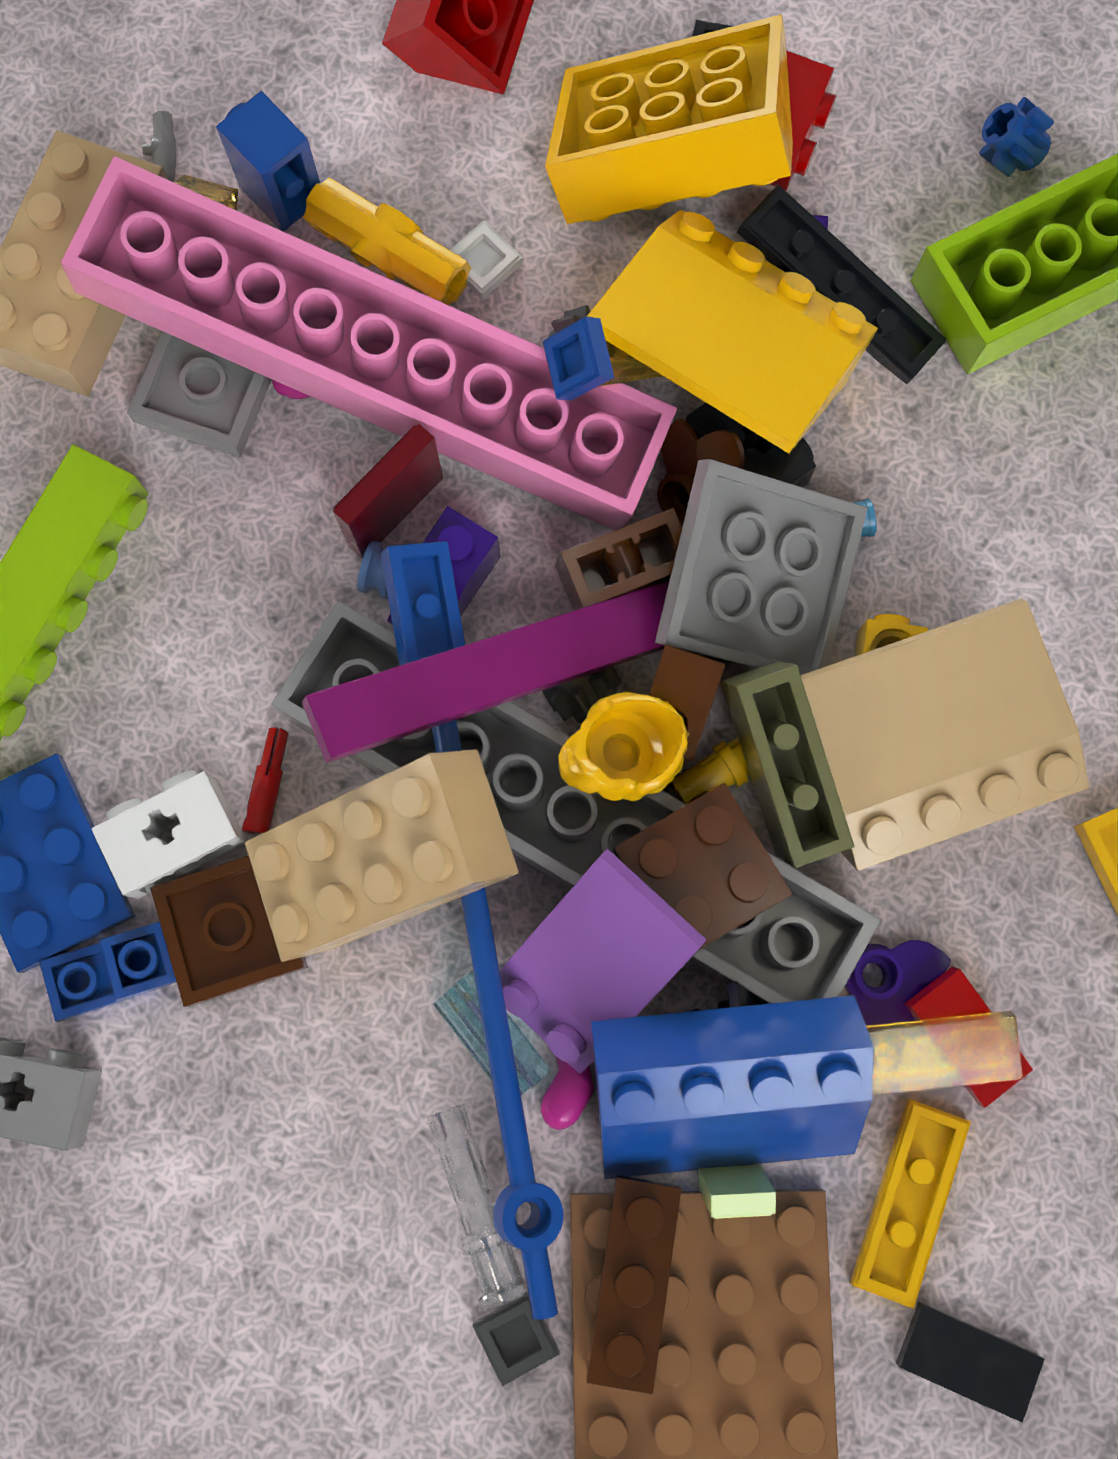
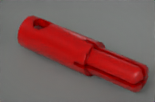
M271 727L268 729L261 763L256 767L247 804V815L241 830L243 832L259 833L258 835L270 830L283 771L280 769L289 735L282 728L279 729L277 741L278 728Z

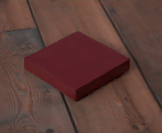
M419 423L416 426L414 425L333 507V513L349 548L362 559L371 541L382 542L443 479L435 437Z

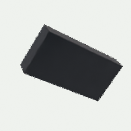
M918 1301L896 1364L901 1369L1023 1423L1045 1359L1034 1352Z

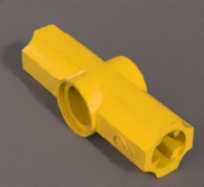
M330 177L322 183H316L306 199V211L303 219L314 230L321 232L333 242H337L350 250L351 255L365 267L372 264L387 275L386 278L393 281L397 279L411 289L446 305L457 302L467 286L468 275L471 271L468 261L443 247L442 244L425 236L422 229L402 212L385 203H380L379 206H376Z

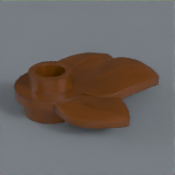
M681 418L674 421L661 447V453L667 469V473L659 483L657 490L661 509L666 511L674 508L679 521L684 522L698 460L711 459L743 469L745 454L739 436L730 430L720 429L698 439L695 431L686 421Z

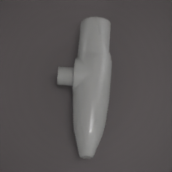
M157 111L153 114V138H151V144H142V151L144 156L152 155L154 164L163 167L169 181L174 182L176 144L173 134L172 114L167 111Z

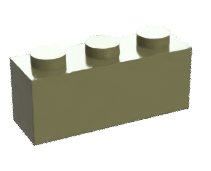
M775 662L720 681L776 856L792 867L798 868L854 848L853 839L798 665Z

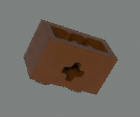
M674 508L560 552L555 567L574 611L670 581L682 531Z

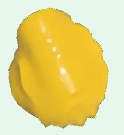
M632 692L613 694L593 704L586 719L582 722L581 728L563 744L558 756L559 772L561 778L569 786L588 794L598 793L610 801L622 799L637 801L647 794L661 792L681 771L684 755L687 751V737L690 733L686 730L682 716L678 714L668 701Z

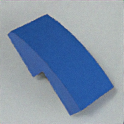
M160 922L100 939L98 944L39 961L55 1022H61L176 983Z

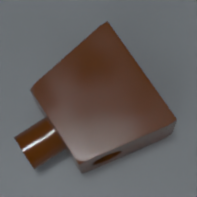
M665 644L649 695L662 701H668L670 705L685 715L684 724L690 734L687 737L688 745L684 759L693 761L726 664ZM672 781L667 784L663 791L669 792Z

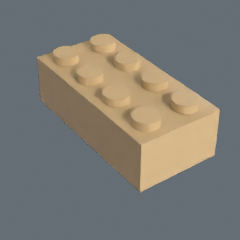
M56 130L0 247V365L89 397L126 315L75 293L61 265V261L114 156L167 180L169 179L163 167Z
M477 749L429 753L245 842L281 962L343 946L519 874Z

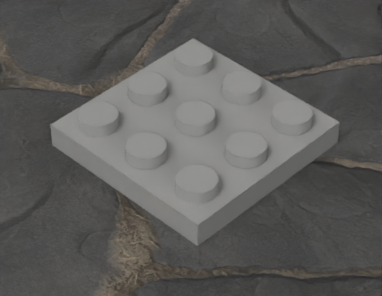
M711 459L698 460L655 643L666 644L681 650L753 668H760L775 662L798 665L800 675L829 666L868 507Z

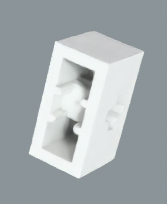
M195 770L182 772L162 784L161 787L164 792L144 802L139 798L120 803L106 813L107 821L91 828L122 895L139 899L151 893L150 887L178 879L245 844L247 840L216 778L205 771L199 774ZM166 818L181 823L172 829L174 840L170 843L156 837L165 831L163 821Z

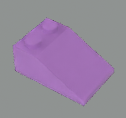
M606 849L500 970L506 1009L511 1014L520 1017L547 1043L549 1049L556 1057L567 1062L574 1070L581 1074L594 1061L591 1021L636 1017L701 948L706 939L610 850Z

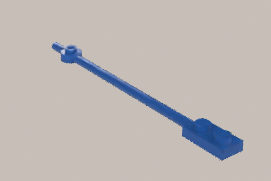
M448 541L387 546L381 552V559L399 666L464 646L465 639ZM457 720L432 728L436 753L462 751ZM482 888L461 897L510 1184L503 1189L495 1202L493 1222L500 1238L507 1244L521 1250L532 1318L543 1320L558 1314L547 1247L560 1233L563 1224V1207L558 1195L551 1188L537 1183L535 1180L486 889ZM528 1202L531 1208L530 1217L524 1224L519 1225L516 1220V1212L520 1205Z

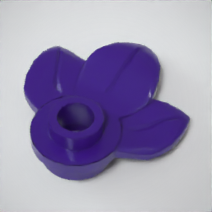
M908 940L892 949L880 944H868L844 986L850 996L855 995L874 1046V1053L885 1060H897L903 1048L905 1033L927 1036L907 1009L905 1003L942 975L951 963V959L943 951L929 942ZM869 963L877 965L882 971L883 978L877 987L869 986L863 979V970Z

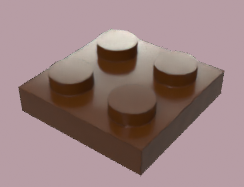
M725 783L613 848L620 861L706 939L701 948L792 895V892Z
M249 855L150 887L183 1007H192L308 968L305 957L281 962Z

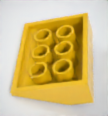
M782 14L565 69L545 168L566 224L586 220L597 222L613 214L636 209L653 210L668 202L691 197L708 198L723 190L751 184L763 186L776 181L778 178L791 176L793 138L785 27Z
M682 209L656 228L587 315L588 317L600 318L607 342L788 454L844 387L878 329L867 322L864 314L856 307L847 303L832 301L817 292L814 284L806 277L794 272H784L766 261L764 254L758 248L745 242L731 240L716 231L715 225L705 216L695 212H685Z

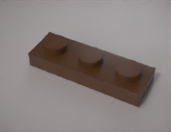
M616 1175L586 1381L589 1384L653 1394L682 1189L680 1185Z

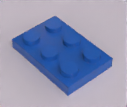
M57 753L0 781V935L18 973H24L40 965L39 961L58 956L136 917L127 896L122 895L91 828L95 826L63 756Z

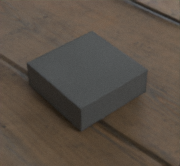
M528 1292L475 1321L472 1325L502 1386L560 1354V1350L545 1320H535L532 1318Z

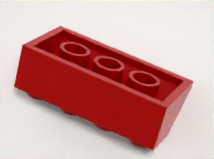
M396 0L382 45L417 73L504 94L534 0Z

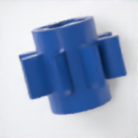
M1023 97L1017 106L1013 103L1002 104L993 110L984 122L982 138L987 144L979 151V154L1006 177H1010L1016 168L1021 171L1031 170L1039 165L1049 152L1051 138L1046 130L1054 124V120L1026 97Z

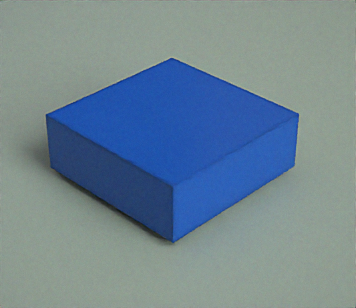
M585 316L542 341L557 400L571 401L615 378L600 318Z

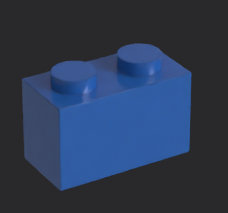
M261 90L246 103H240L233 107L216 128L239 187L274 225L284 232L304 216L306 199L315 184L320 183L308 138Z

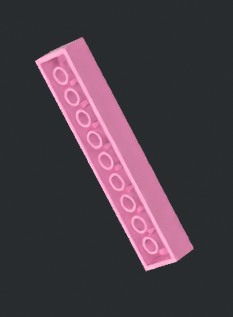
M116 156L113 157L61 261V265L75 293L402 437L414 425L416 426L419 423L435 437L438 453L613 530L625 527L633 516L678 409L614 379L571 401L557 400L543 347Z

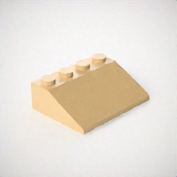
M1022 598L801 675L855 846L841 853L857 871L1090 788L1078 728L1029 604Z

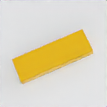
M907 1098L849 1282L852 1286L914 1309L971 1121Z

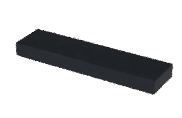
M779 184L738 228L737 233L746 242L758 248L769 263L784 272H794L806 277L814 284L817 292L832 301L847 303L860 310L864 314L866 321L878 328L865 351L905 384H908L947 341L940 332Z

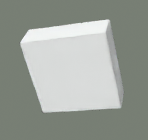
M484 220L450 249V251L468 261L471 271L468 275L467 286L482 300L523 264V257Z

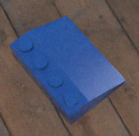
M855 995L591 1021L604 1179L616 1178V1175L633 1177L692 1171L699 1168L742 1166L852 1155L856 1152L873 1100L874 1046Z

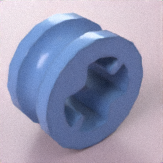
M373 540L369 543L361 562L357 589L363 593H368L370 589H376L379 592L380 598L388 599L381 552L384 549L381 542Z

